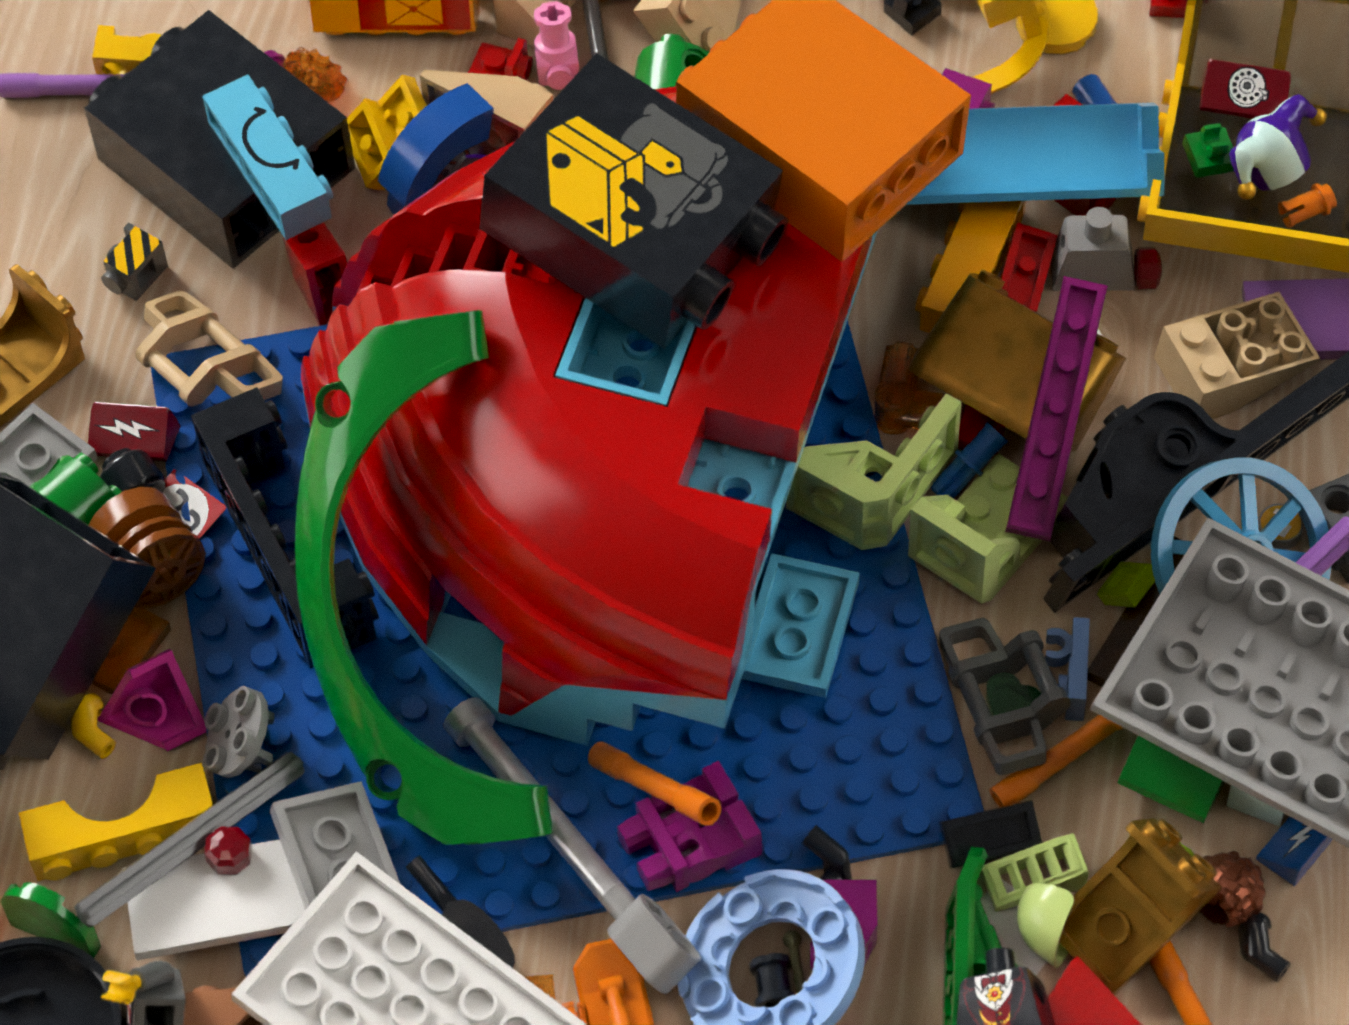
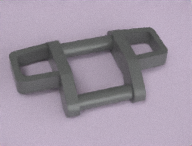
M978 618L942 628L939 632L940 648L949 667L948 674L953 686L960 688L976 724L974 726L976 738L979 744L984 747L995 772L998 775H1007L1044 764L1047 760V748L1042 731L1069 709L1071 702L1065 689L1058 687L1042 653L1044 644L1039 633L1034 630L1019 633L1004 646L990 622L985 618ZM974 638H982L992 651L959 661L952 645ZM1028 664L1041 695L1031 703V706L992 716L978 684L1014 675ZM1031 735L1035 748L1004 756L1000 753L996 744Z

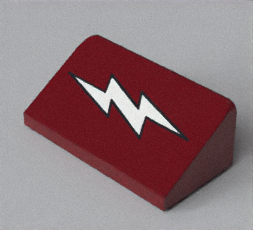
M94 402L90 413L88 444L95 449L97 456L109 457L120 449L129 448L131 450H143L149 454L153 461L166 462L181 425L167 407Z

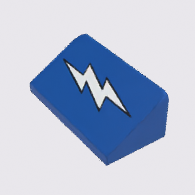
M1289 816L1259 852L1256 860L1295 886L1333 839Z

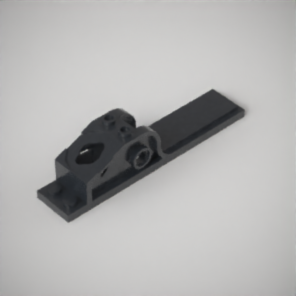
M1349 351L1239 431L1219 425L1194 400L1173 392L1154 393L1141 399L1129 409L1125 405H1121L1112 411L1103 420L1106 426L1094 436L1093 440L1096 444L1076 479V484L1064 506L1055 518L1050 542L1063 559L1058 564L1061 569L1049 579L1052 586L1043 599L1052 611L1056 613L1112 572L1120 562H1126L1151 543L1155 521L1162 504L1171 490L1189 473L1203 465L1223 459L1243 457L1266 460L1349 399ZM1238 475L1220 477L1201 489L1212 499L1237 481ZM1190 500L1183 509L1178 523L1198 509Z

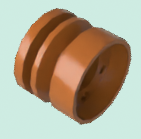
M137 487L121 492L109 499L94 514L89 523L90 526L156 568L135 605L137 608H153L171 602L181 596L196 582L204 568L206 552L202 542L192 532L190 526L182 521L179 512L166 495L156 488Z

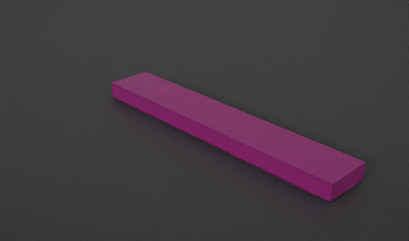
M1067 276L1063 277L1005 532L1050 542L1107 285Z

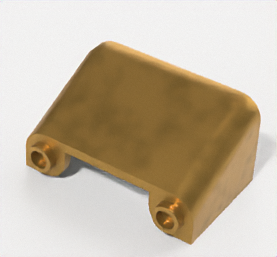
M981 270L979 274L970 273L915 353L908 369L923 380L1027 439L1053 322L1008 297L1009 293L1002 288L1005 281L985 270ZM1097 334L1070 452L1077 451L1127 359L1116 352L1118 345L1115 342Z

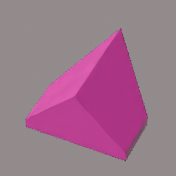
M171 649L127 669L97 721L163 748L167 752L206 733L203 717Z

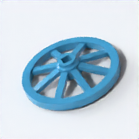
M1238 457L1203 465L1180 480L1166 497L1159 510L1151 541V563L1155 583L1159 594H1161L1175 571L1173 554L1185 555L1193 542L1173 540L1179 517L1189 500L1207 518L1232 529L1293 562H1297L1305 552L1273 548L1272 542L1296 514L1299 513L1306 528L1311 548L1329 531L1324 514L1306 486L1290 472L1273 463L1255 458ZM1238 475L1242 530L1201 489L1202 487L1220 477ZM1255 478L1271 484L1288 498V501L1261 531H1259ZM1331 567L1322 577L1330 580Z

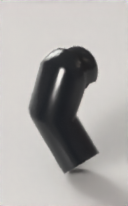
M1262 912L1258 915L1253 914L1246 922L1239 924L1240 953L1247 962L1276 982H1279L1289 969L1291 963L1270 949L1269 929L1272 925L1269 917Z

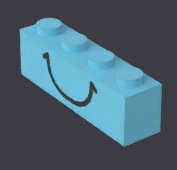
M245 75L202 96L208 123L285 240L332 218L329 200L333 199L334 196L328 181L323 175L318 177L312 170L314 167L309 153L303 145L299 147L293 142L294 136L284 116L276 117L273 112V102L264 87L258 89L250 76Z

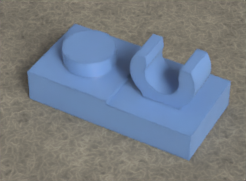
M1074 617L1071 635L1060 628H1050L1046 634V644H1057L1063 648L1059 651L1046 650L1045 659L1050 667H1061L1069 662L1067 675L1059 674L1058 687L1065 689L1071 702L1069 709L1065 712V720L1084 721L1087 699L1090 618Z

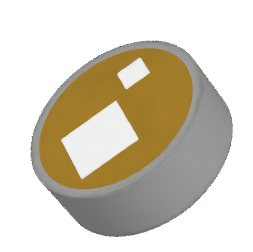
M1272 504L1260 513L1258 519L1259 531L1265 527L1284 504ZM1299 513L1272 542L1273 548L1290 549L1300 541L1304 523Z

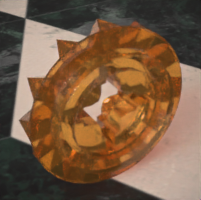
M299 47L295 52H289L284 60V69L327 102L337 100L344 92L347 78L341 73L342 66L330 61V55L324 57L315 48L309 52L307 49Z

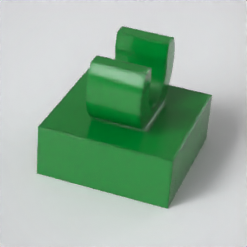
M1220 123L1202 126L1201 132L1185 134L1182 145L1195 178L1234 172L1229 156L1233 145L1226 128H1221Z

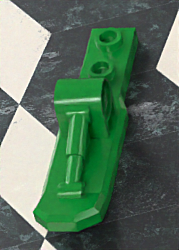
M971 847L945 908L943 1025L957 1024L961 982L965 978L986 974L985 953L990 949L1002 947L993 925H990L981 903L983 891L980 885L977 884L988 855L985 848Z

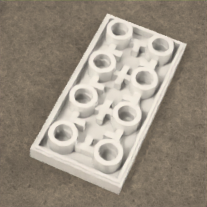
M280 839L252 844L251 864L237 875H218L206 862L204 853L192 855L127 902L134 954L137 961L284 934L305 911Z

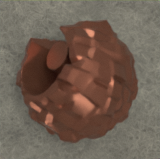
M1236 851L1204 856V859L1216 870L1217 875L1214 879L1222 888L1199 912L1212 924L1216 925L1218 923L1228 928L1246 922L1253 914L1258 915L1264 908L1263 899L1266 895L1260 867L1255 865L1251 858L1239 857V852Z

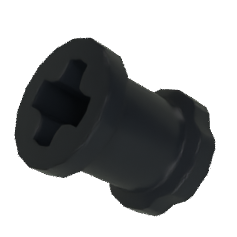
M770 953L760 955L749 962V969L756 978L758 991L755 1007L771 1008L777 1006L786 997L796 995L794 992H791L788 972L792 968V964L787 954Z

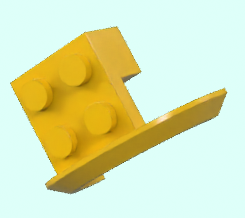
M976 0L990 29L1021 16L1026 35L1021 47L1006 62L973 77L992 84L991 94L1011 86L1022 79L1041 58L1050 30L1049 12L1045 0Z

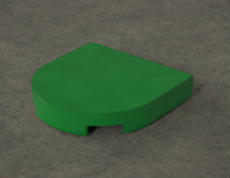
M24 882L21 888L16 883L9 885L1 899V904L11 926L37 937H46L70 943L95 958L101 948L95 928L87 927L75 914L62 906L65 897L32 882Z

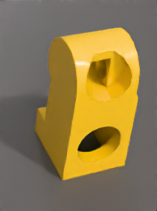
M98 25L92 54L95 73L126 74L150 56L152 48L161 34L148 33L141 37L116 35L114 26Z

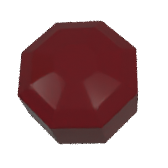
M1137 247L1134 254L1135 286L1138 289H1156L1160 284L1162 276L1161 256L1155 247Z
M220 826L206 837L204 853L206 862L218 875H237L251 864V840L239 827Z

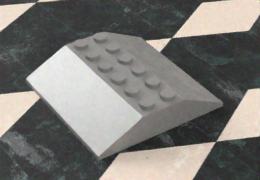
M1207 518L1097 695L1090 710L1349 847V590Z

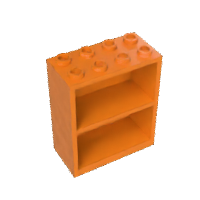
M771 0L757 14L752 13L748 15L741 23L739 29L726 40L721 39L716 42L708 55L699 63L684 69L676 81V103L783 170L775 210L789 219V224L841 262L960 157L964 150L971 94L836 0Z

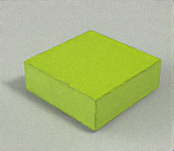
M1120 562L1098 590V597L1104 605L1135 608L1155 582L1152 564Z

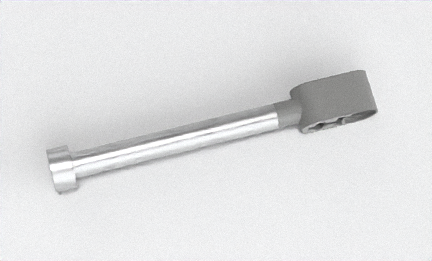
M469 698L458 704L448 714L443 725L447 733L458 746H471L498 779L522 784L540 785L494 731L492 726L495 716L480 698ZM548 795L553 833L545 836L615 919L607 929L611 939L651 986L663 994H668L701 960L699 952L654 900L644 894H640L636 899L632 896Z

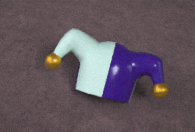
M1297 94L1283 101L1271 114L1255 117L1244 125L1238 134L1236 146L1229 153L1231 164L1239 182L1238 195L1242 199H1252L1256 194V187L1262 191L1284 187L1297 180L1307 171L1311 165V156L1299 131L1300 122L1305 117L1309 118V121L1315 127L1323 125L1327 119V114L1323 109H1316L1304 96Z

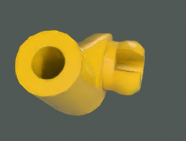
M89 693L84 696L71 719L72 735L99 758L105 759L115 749L116 741L97 727V717L100 716L102 712L100 709L104 707V704L98 695Z

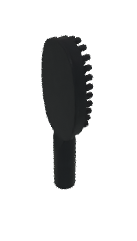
M420 855L413 859L405 868L443 912L442 916L511 968H514V952L498 925L471 901L457 900Z

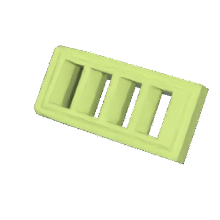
M1074 833L1053 838L988 863L981 870L995 912L1019 905L1020 898L1027 888L1019 870L1027 869L1032 884H1050L1066 889L1069 892L1080 890L1087 883L1088 868ZM1064 859L1068 870L1062 872L1058 860ZM1045 863L1051 876L1046 879L1043 878L1039 865ZM1009 874L1014 891L1006 892L1000 875Z

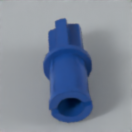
M987 422L961 452L958 449L955 453L958 456L932 484V491L936 495L947 494L954 499L976 474L979 476L983 474L982 468L1009 441Z

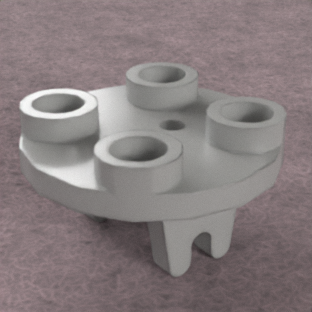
M241 686L226 697L222 704L214 703L210 706L204 721L205 727L209 729L206 752L202 762L205 770L231 778L240 775L244 770L260 772L262 764L268 766L273 763V754L261 749L267 732V725L274 723V713L268 710V704L262 692Z

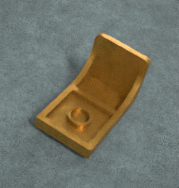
M18 264L9 268L13 293L6 311L0 318V427L85 360L80 342L83 340V336L75 325L73 316L76 315L73 306L64 296L59 294L55 297L49 292L46 284L35 271L30 270L26 272Z
M1155 818L1132 820L1126 826V830L1130 834L1128 839L1073 896L1074 905L1059 940V943L1074 958L1078 956L1114 995L1222 888L1214 879L1217 872L1212 865L1199 854H1195L1192 857L1180 844L1183 840L1181 834L1165 819H1161L1159 822Z

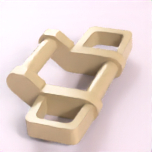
M176 291L145 303L144 320L154 330L137 348L135 353L136 359L145 367L155 369L179 391V397L188 406L193 407L203 403L215 389L216 385L231 397L256 387L264 400L281 394L283 376L259 350L253 345H245L218 322V316L215 312L185 291ZM173 310L185 312L168 319L163 315ZM207 334L227 352L206 359L190 377L166 357L173 346ZM255 371L264 381L248 386L236 378Z

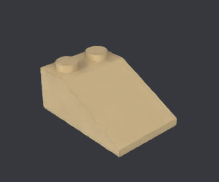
M641 0L633 11L655 42H660L663 35L671 33L680 35L686 42L710 51L716 42L721 39L726 40L734 33L741 0Z
M424 70L420 74L422 96L426 105H429L443 94L468 83L494 108L489 139L479 143L483 147L485 155H489L516 141L553 101V94L549 93L545 87L537 83L532 84L518 76Z

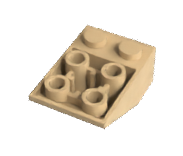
M1280 292L1163 326L1154 355L1155 361L1174 393L1194 400L1212 419L1238 410L1318 363L1320 360L1318 353Z

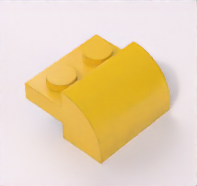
M402 74L379 101L364 98L347 117L353 156L367 188L386 190L378 182L385 157L403 129L427 106L414 77Z

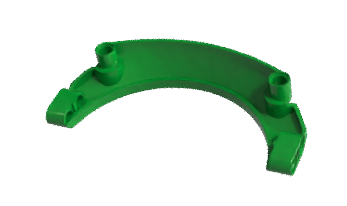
M482 310L393 322L394 324L374 327L338 366V377L341 381L329 383L319 390L315 398L316 409L308 435L300 474L295 524L296 583L302 624L315 672L331 714L355 761L365 775L369 790L374 796L382 800L399 799L397 804L398 814L406 821L445 845L463 843L465 845H475L552 834L553 827L547 785L522 784L490 777L461 766L418 740L394 718L377 698L362 675L346 639L335 593V538L341 508L349 484L362 457L389 420L414 396L440 378L464 366L489 358ZM339 390L344 391L350 399V409L342 417L336 415L331 408V398ZM384 765H393L399 770L402 777L399 788H391L383 782L381 773Z

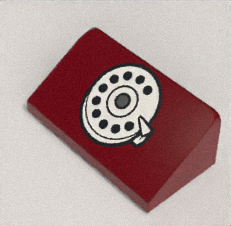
M1209 59L1202 78L1200 110L1251 119L1271 114L1283 101L1288 99L1291 72Z

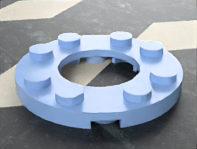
M777 869L744 877L746 882L724 895L718 892L707 902L694 918L685 935L699 952L701 960L677 984L679 995L683 998L694 1025H835L840 1020L859 988L865 963V945L861 926L856 915L834 888L811 874L795 870ZM772 922H790L805 929L813 941L815 962L813 973L809 980L804 982L803 989L796 995L786 997L777 1006L771 1008L752 1007L740 1001L732 991L729 978L731 959L740 942L756 928Z

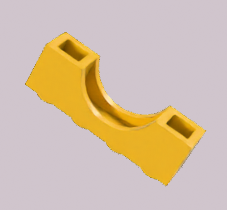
M201 762L157 774L152 792L146 802L132 814L118 820L94 821L77 814L65 800L18 812L28 859L37 882L46 879L51 881L61 880L75 871L89 867L104 868L113 865L118 859L137 854L145 855L214 804Z

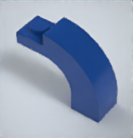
M468 83L443 94L420 111L399 134L387 153L379 173L378 182L388 191L387 206L393 215L431 189L441 171L457 155L489 139L494 108Z

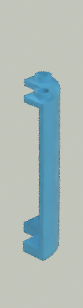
M1153 102L969 109L963 154L906 205L1141 197V195L1150 196L1153 179L1162 180L1159 196H1165L1164 152L1159 149V106Z

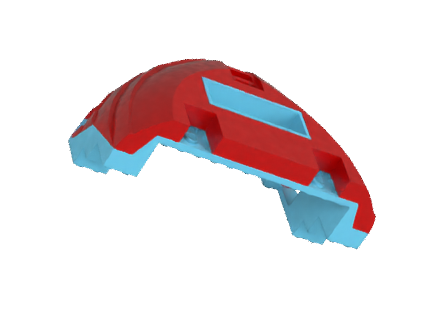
M676 86L655 89L676 103ZM512 142L452 173L372 230L364 239L360 251L350 258L341 280L334 286L332 296L333 312L326 331H318L313 340L309 357H303L301 365L302 390L310 427L316 409L315 398L319 390L329 383L341 381L338 377V366L374 327L394 324L393 322L482 310L489 355L487 359L464 366L440 378L414 396L389 420L375 437L356 469L341 508V522L362 570L424 652L472 697L480 698L499 722L586 746L596 721L632 731L641 706L725 728L752 648L756 588L878 230L841 262L788 223L785 234L777 248L761 266H756L742 258L727 275V277L735 281V287L726 307L716 321L705 330L688 321L664 349L479 229L484 175L514 143ZM635 340H646L653 347L648 351L639 352L630 348L629 345ZM629 376L637 379L640 383L633 388L615 382L621 377ZM342 390L337 391L331 398V408L336 415L342 417L350 409L349 396ZM737 487L746 490L749 496L745 500L740 501L728 498L724 493L730 488ZM450 596H453L482 623L444 613Z

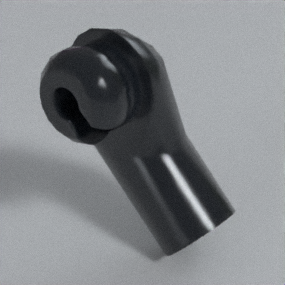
M815 825L802 844L822 859L824 874L820 879L851 880L849 853L845 847Z

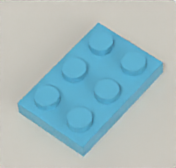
M771 553L754 608L752 648L741 679L826 698L859 585L860 573Z

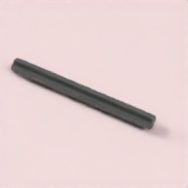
M293 752L285 753L75 905L78 919L87 927H94L202 849L206 844V837L220 826L232 827L300 778L305 772L300 757H297Z

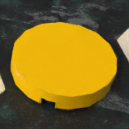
M1045 0L1049 12L1050 30L1044 53L1065 54L1077 51L1085 46L1086 41L1091 36L1093 37L1097 28L1098 9L1094 0ZM1021 16L1016 18V28L1020 37L1025 40L1026 35Z

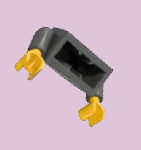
M165 961L149 962L141 967L131 969L128 974L111 970L104 973L102 980L110 982V987L107 993L101 996V999L127 1005L126 1025H183L186 1001L180 970L174 968L170 963Z

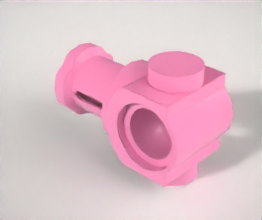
M546 2L534 11V21L540 27V33L534 39L538 82L542 86H550L556 90L564 89L579 72L576 38L568 30V23L572 17L569 6L561 2Z

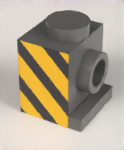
M128 223L123 228L125 233L124 239L119 244L112 246L103 260L106 272L101 276V280L111 292L118 295L123 293L137 301L168 267L162 241Z

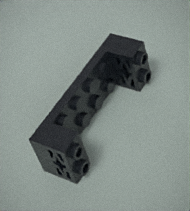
M256 387L192 414L191 418L203 464L311 669L314 665L301 619L295 558L288 559L284 551L287 545L277 523L270 525L266 517L269 511L259 489L252 491L250 483L285 469L282 451L288 449L284 435L279 427L282 425V420L277 407L272 400L265 403ZM349 558L334 564L335 593L341 624L350 650H353L377 639L373 622L379 619V615L371 599L375 596V593L366 573L362 571L357 574Z

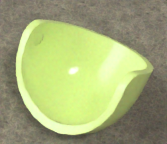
M1033 883L1027 886L1020 898L1017 909L1018 928L1027 946L1043 960L1058 968L1069 954L1059 943L1066 920L1073 908L1074 898L1072 893L1066 889L1045 883Z

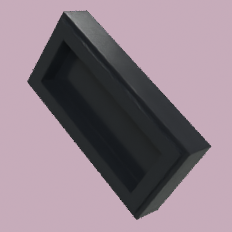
M1032 800L939 821L949 868L963 866L971 847L985 848L988 854L986 860L1011 855L1042 843Z

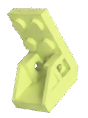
M945 394L936 407L929 406L920 420L917 433L912 439L909 437L905 438L895 455L867 440L804 447L786 500V509L860 550L887 546L909 517L911 508L926 494L956 454L959 441L961 401ZM878 472L881 474L882 479L875 482L866 477V474Z
M998 453L982 471L983 474L981 476L978 475L957 501L947 494L922 496L910 511L908 556L981 604L991 601L1042 541L1005 532L1020 467ZM1062 493L1060 495L1056 517L1058 513L1061 511L1062 507L1064 506L1068 498Z

